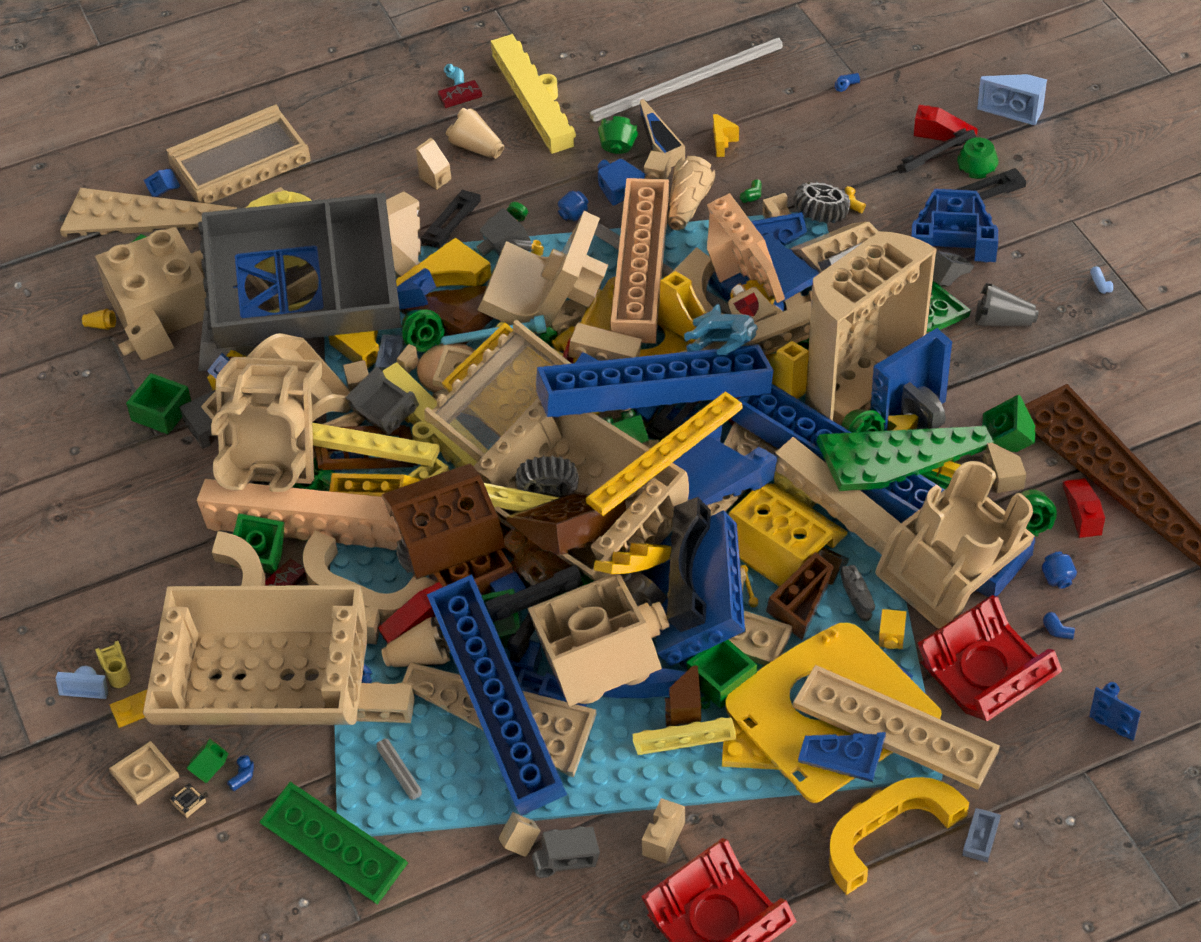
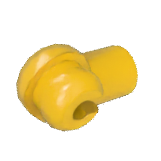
M847 186L844 191L849 196L850 209L863 213L866 204L856 200L854 196L856 190L853 187Z

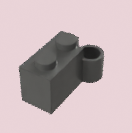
M639 571L620 574L637 606L648 603L651 606V604L660 602L662 605L668 598L653 581Z
M578 826L573 829H552L543 832L541 838L543 849L532 854V861L536 876L539 878L550 877L556 871L596 867L600 852L593 827Z

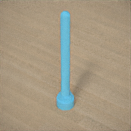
M544 315L534 316V319H530V322L521 323L530 331L537 332V334L546 332ZM499 327L445 336L441 339V343L443 345L489 338Z

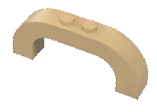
M316 530L307 541L303 552V564L308 584L359 585L328 570V566L338 554L336 540ZM413 576L403 589L389 594L378 593L361 586L364 606L378 608L380 621L384 623L416 593L436 584V581L427 577L416 580L415 576Z
M218 531L211 552L215 562L237 567L243 573L241 586H265L264 570L253 547L236 535Z

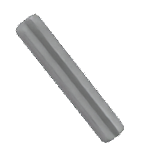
M386 738L378 741L376 744L377 750L411 800L422 795L421 788L390 741Z

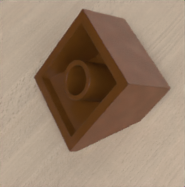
M692 666L669 688L670 698H665L666 727L701 722L698 666Z

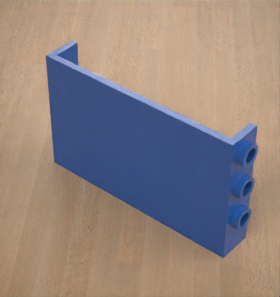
M724 510L711 516L710 529L699 545L693 562L692 582L696 593L706 603L705 623L680 632L669 623V627L659 630L660 635L656 636L657 654L670 666L745 632L737 523ZM671 536L664 539L661 545L671 546ZM670 559L653 567L654 583L666 596L669 592ZM668 598L662 604L665 614L668 609Z

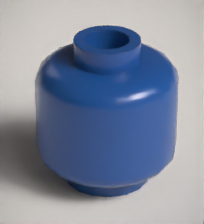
M571 190L558 201L560 209L558 214L565 221L569 219L575 222L584 211H588L587 204L589 201L580 191L575 192Z
M1055 552L1044 558L1045 562L1042 564V571L1047 583L1051 586H1058L1059 589L1072 585V580L1076 577L1077 570L1071 557L1062 552Z

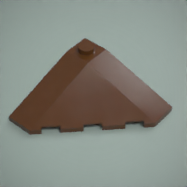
M487 286L432 291L425 295L428 302L427 305L400 309V312L405 315L413 310L434 311L442 320L444 336L482 330L493 319V317L478 311Z

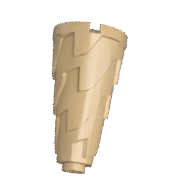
M687 156L686 160L679 159L674 167L667 224L673 230H680L686 227L689 220L693 218L701 200L707 195L714 183L715 170L712 172L710 169L711 164L705 159L697 156Z

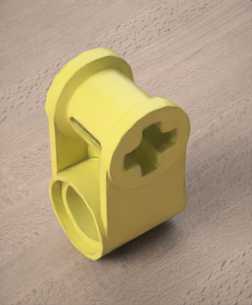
M115 641L114 645L104 649H95L109 684L114 688L126 686L131 678L119 641Z

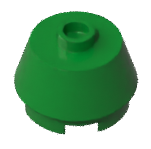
M613 116V120L608 121L605 118L602 119L598 127L601 147L605 151L614 154L629 152L638 137L637 125L630 124V119L620 116Z
M981 137L969 139L957 156L960 171L963 170L969 174L970 178L974 179L986 178V174L994 172L999 163L993 143Z
M413 310L406 314L402 320V336L407 346L410 344L416 347L419 352H427L435 344H440L444 336V328L441 318L434 311Z
M856 409L845 416L841 426L852 433L884 431V423L886 422L876 411Z
M1026 490L1021 494L1030 501L1033 508V513L1026 529L1035 537L1039 536L1038 533L1044 532L1048 528L1051 530L1057 517L1054 503L1039 490Z

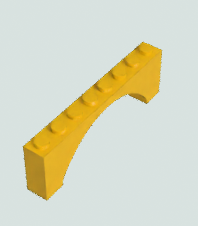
M454 238L407 273L398 277L396 285L399 286L426 268L430 271L436 287L449 285L481 286L492 275L491 263L460 240ZM378 330L328 336L330 345L353 363L364 360L367 369L376 363L379 345L376 343Z
M674 271L660 280L659 323L685 338L684 334L693 331L695 328L693 319L705 314L706 311L694 292L692 280ZM690 339L688 341L694 343L695 339ZM791 341L777 350L776 353L766 355L774 370L773 385L796 399L806 394L809 351Z

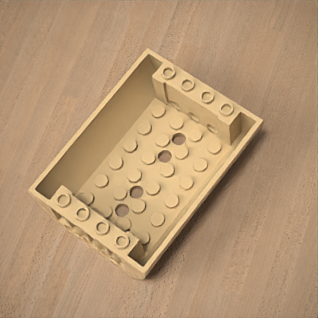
M879 231L813 278L806 405L840 426L849 412L856 409L870 410L874 365L926 335L936 248L911 236Z
M538 397L473 467L481 475L484 483L502 487L510 485L517 488L515 478L517 468L520 467L521 463H525L527 459L533 460L534 457H543V455L545 457H550L551 455L554 457L562 456L563 459H569L570 462L575 463L579 473L578 488L574 492L592 494L650 448L592 412L581 415L547 417ZM671 463L625 499L626 511L602 537L600 536L595 542L585 543V546L582 548H572L568 550V553L557 556L571 566L577 565L580 572L597 581L612 574L595 571V560L612 561L613 552H630L631 543L661 544L672 531L674 506L688 501L689 481L687 472ZM498 506L494 507L497 515L506 522H508L507 516L515 514Z
M167 586L143 710L145 718L153 725H354L357 721L367 645L366 614L361 586ZM215 674L222 675V677L217 681L210 680L211 677ZM239 674L246 675V677L241 681L234 680V678ZM294 674L291 680H282L285 675ZM311 674L319 675L318 678H316L313 681L306 680L307 677Z

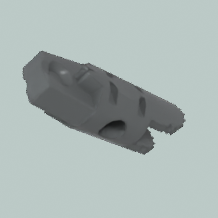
M855 565L843 566L840 570L844 589L861 621L867 622L871 619L872 612L875 609L872 595Z

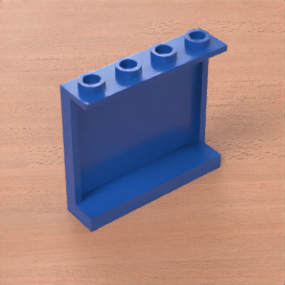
M766 234L763 238L785 297L784 300L778 303L774 299V305L777 306L805 288L813 286V278L820 273L818 270L811 268L804 259L797 257L791 249H787L778 239L773 238L770 234ZM714 272L708 281V285L728 302L731 299V290L739 283L741 285L746 284V281L750 279L747 276L743 277L740 272L719 282L716 272Z
M938 328L874 365L870 410L878 412L885 420L884 431H887L888 416L901 414L903 386L909 382L916 388L919 386L929 388L938 397L941 404L946 402L952 341Z

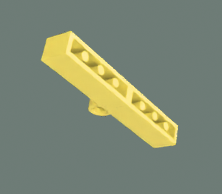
M513 34L491 40L494 60L551 154L574 147L575 130L573 126H569L566 115L561 113L558 102L554 101L558 97L557 78L552 74L538 76L535 65L530 63L527 52H523L521 42L517 41Z
M397 362L384 369L383 373L386 379L406 393L409 391L413 392L419 403L416 410L405 419L406 422H411L414 425L412 427L413 440L438 444L444 459L447 462H451L455 468L469 463L474 466L477 463L475 459L431 423L425 421V409L428 407L433 410L437 406V401ZM456 419L449 424L484 454L488 451Z

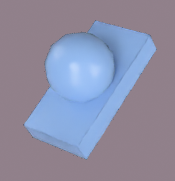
M87 665L79 667L74 673L58 672L55 677L58 693L61 696L106 699L108 696L105 675H97L96 671Z

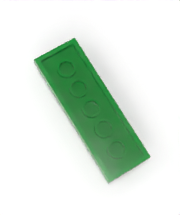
M291 781L259 822L269 831L376 905L379 904L408 864L400 855Z

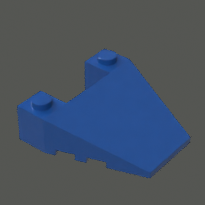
M934 189L926 201L924 209L919 212V217L912 223L911 237L928 243L931 246L975 248L974 261L984 263L996 262L998 227L992 223V217L990 213L987 214L985 204L978 192Z
M720 425L672 463L687 472L689 481L688 500L699 497L705 505L722 501L723 496L733 494L734 497L741 495L743 490L749 488L753 491L758 490L774 479L777 456L761 447H757L745 456L720 442L723 427Z

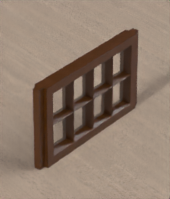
M400 425L389 435L413 440L410 427H406V425ZM375 426L341 427L346 429L386 435ZM314 446L318 468L323 470L410 468L418 466L415 463L398 460L370 458L369 455H364V458L350 459L347 451H343L344 459H330L328 452L341 450Z

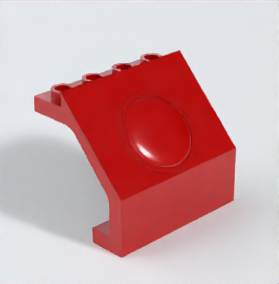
M994 595L986 598L917 643L924 659L920 663L965 714L984 721H989L1062 672L1055 650L1047 649L1037 655L1010 626L998 596Z
M721 838L641 896L649 911L647 916L669 942H771L797 922L786 900L780 898L775 903H772L744 872L728 840Z

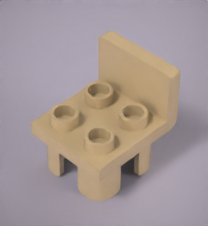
M233 357L218 373L216 378L217 414L212 420L211 432L212 435H218L219 454L213 462V473L216 481L222 487L229 490H243L249 481L271 482L269 484L270 491L284 492L289 490L295 483H312L314 480L311 390L322 377V361Z
M969 461L958 467L953 474L948 488L941 492L942 489L938 485L929 490L922 508L896 527L891 533L875 571L876 575L938 629L960 616L970 594L1029 547L1035 537L1026 529L1033 513L1030 501L1021 493H1016L1011 498L1006 511H1004L987 497L996 478L995 472L987 465L977 461Z

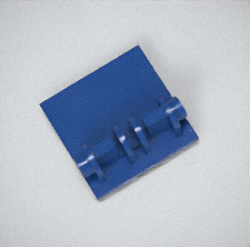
M1115 682L1106 684L1102 690L1096 687L1089 717L1093 718L1097 723L1113 729L1120 736L1134 741L1141 711L1118 699L1117 695L1120 688Z

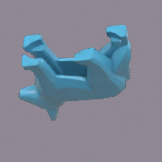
M716 304L712 311L693 319V324L696 328L691 332H686L684 337L685 341L690 339L697 340L686 346L687 352L701 351L713 342L727 341L724 346L717 350L718 355H726L751 341L757 335L758 327L754 323V319L749 315L721 314L720 304Z

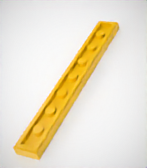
M725 391L586 497L587 504L604 516L742 409V403Z

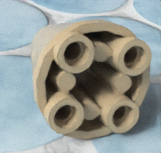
M462 108L457 115L458 119L455 124L450 125L446 131L449 142L452 145L480 155L497 159L504 150L501 140L474 109L469 108L467 110Z
M436 617L427 618L381 649L383 660L387 667H408L410 662L423 666L443 665L450 661V649L443 637Z

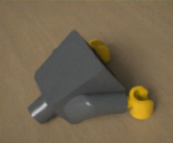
M504 208L493 217L488 218L485 225L480 229L484 241L476 247L483 257L492 250L500 255L506 241L526 251L531 250V253L535 255H543L544 247L541 246V242L534 240L531 243L524 226Z

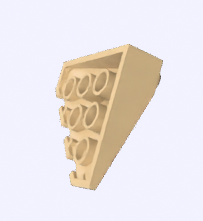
M406 192L386 200L395 276L397 278L421 263L418 261V255H421V242L418 239L420 217H417V210H420V205L417 199Z

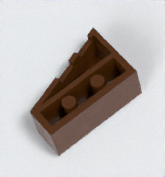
M815 552L769 597L766 612L778 622L791 625L792 633L803 641L831 580L834 566Z

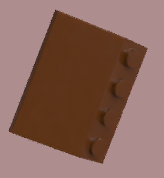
M574 492L507 516V521L542 550L551 551L554 555H563L568 553L569 549L582 548L585 546V543L595 542L600 536L602 537L626 511V501L624 499L602 516L587 504L586 497L590 494Z

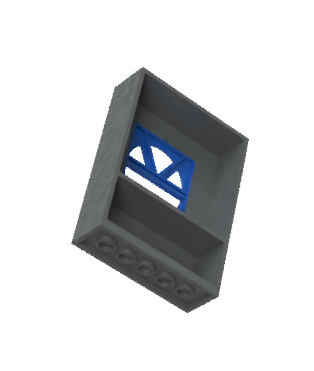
M385 193L202 213V221L198 222L202 239L200 240V248L203 254L202 270L205 275L203 284L207 297L205 298L206 311H208L206 320L210 340L215 341L217 349L259 344L268 337L279 333L307 339L401 328ZM283 255L295 256L305 260L315 269L318 275L319 285L315 296L309 303L295 311H289ZM274 256L276 275L254 266ZM248 274L275 283L251 300L248 299L245 292V280ZM278 294L280 312L272 313L258 308L259 305Z

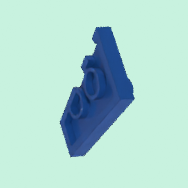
M802 212L751 221L762 237L770 234L784 246L803 237L807 233Z
M886 732L864 735L863 733H854L853 735L837 736L836 734L805 736L798 762L873 783Z

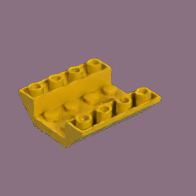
M767 483L758 490H752L728 514L737 523L740 560L779 587L815 552L817 553L825 545L833 549L848 533V531L775 484ZM759 510H767L769 513L761 515L757 512ZM803 534L806 537L804 539H796L794 535Z

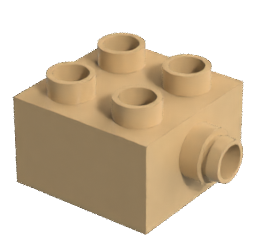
M176 226L167 230H157L148 237L126 245H116L109 251L95 256L105 293L124 329L152 309H154L167 334L203 321L204 310H206L205 298H207L203 284V278H205L202 270L203 254L200 250L190 253Z
M620 574L609 575L528 608L544 654L569 707L577 703H593L600 699L606 691L623 684H639L645 681L650 673L662 669L652 638L660 635L659 630L669 627L664 609L660 602L653 603L651 606L648 603L637 606Z

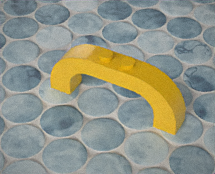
M925 777L907 778L895 782L884 790H877L867 801L854 805L839 820L832 832L829 866L835 882L846 895L867 882L868 868L858 858L853 848L862 838L899 814L911 809L925 810L935 815L948 829L967 816L969 802L959 791L947 783Z

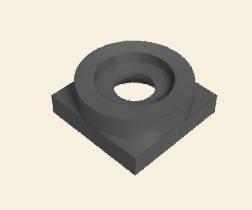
M911 382L903 386L900 415H917V429L939 428L945 423L946 415L938 397L925 386L916 388Z

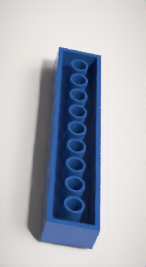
M760 345L741 346L726 355H718V349L537 367L536 392L546 416L560 417L563 415H581L591 412L715 400L725 391L734 398L771 393L774 370Z
M773 384L771 386V393L758 396H741L738 401L742 403V409L731 418L737 424L778 449L794 437L825 463L826 461L816 442L818 435L852 433ZM913 474L907 476L904 481L899 483L897 481L891 482L888 487L882 489L860 491L900 523H903L922 508L929 490L937 484L922 475L916 476Z
M472 574L427 594L512 800L520 815H525L566 796L567 792Z

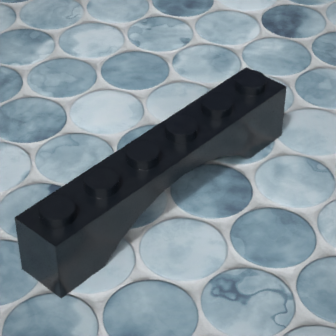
M699 497L674 506L672 518L673 528L666 617L668 622L680 632L704 624L706 621V603L698 596L692 582L694 558L699 545L710 529L711 510Z

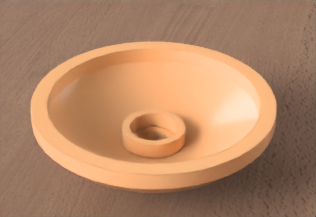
M461 343L446 345L472 352L475 351L472 347ZM443 344L436 345L427 350L417 364L419 381L426 389L434 393L444 389L443 387L433 385V377L445 347Z

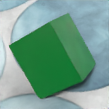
M209 738L191 758L187 769L204 783H207L224 765L229 753Z

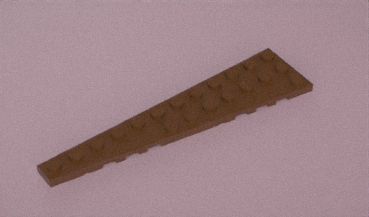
M1068 384L1025 404L1035 424V436L1201 567L1200 523Z

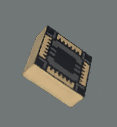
M190 783L170 798L171 804L186 818L206 803L205 797Z

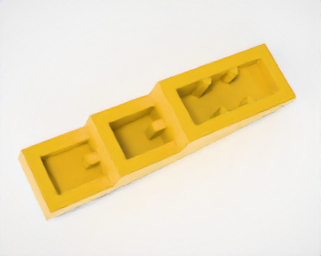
M631 543L630 552H613L612 561L595 560L594 570L608 574H625L646 570L669 560L671 546Z

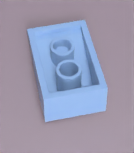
M1028 74L982 76L980 79L977 109L1035 125L1043 111L1047 79Z

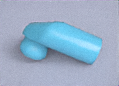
M447 64L444 67L446 76L454 80V86L464 83V72L460 68L452 64Z

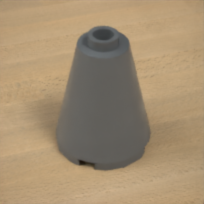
M991 283L984 285L981 294L985 295H983L981 300H978L975 322H977V326H1031L1032 323H1036L1039 311L1036 310L1034 304Z

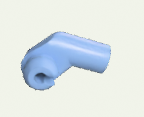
M1093 267L1090 270V274L1099 292L1102 294H1106V292L1111 293L1113 291V283L1105 281L1099 267Z

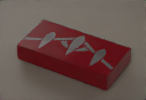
M472 80L439 90L438 97L444 107L449 108L481 98L482 91L476 81Z
M290 558L265 581V586H296L306 577L305 569Z

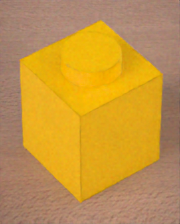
M882 609L879 647L903 649L907 611Z

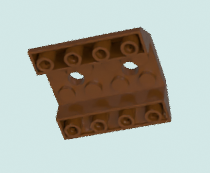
M471 463L382 494L389 515L394 517L408 551L407 559L416 580L506 547L498 515L481 475ZM468 500L472 502L473 508L464 510L460 507V503ZM424 516L429 522L425 526H419L416 524L415 519Z

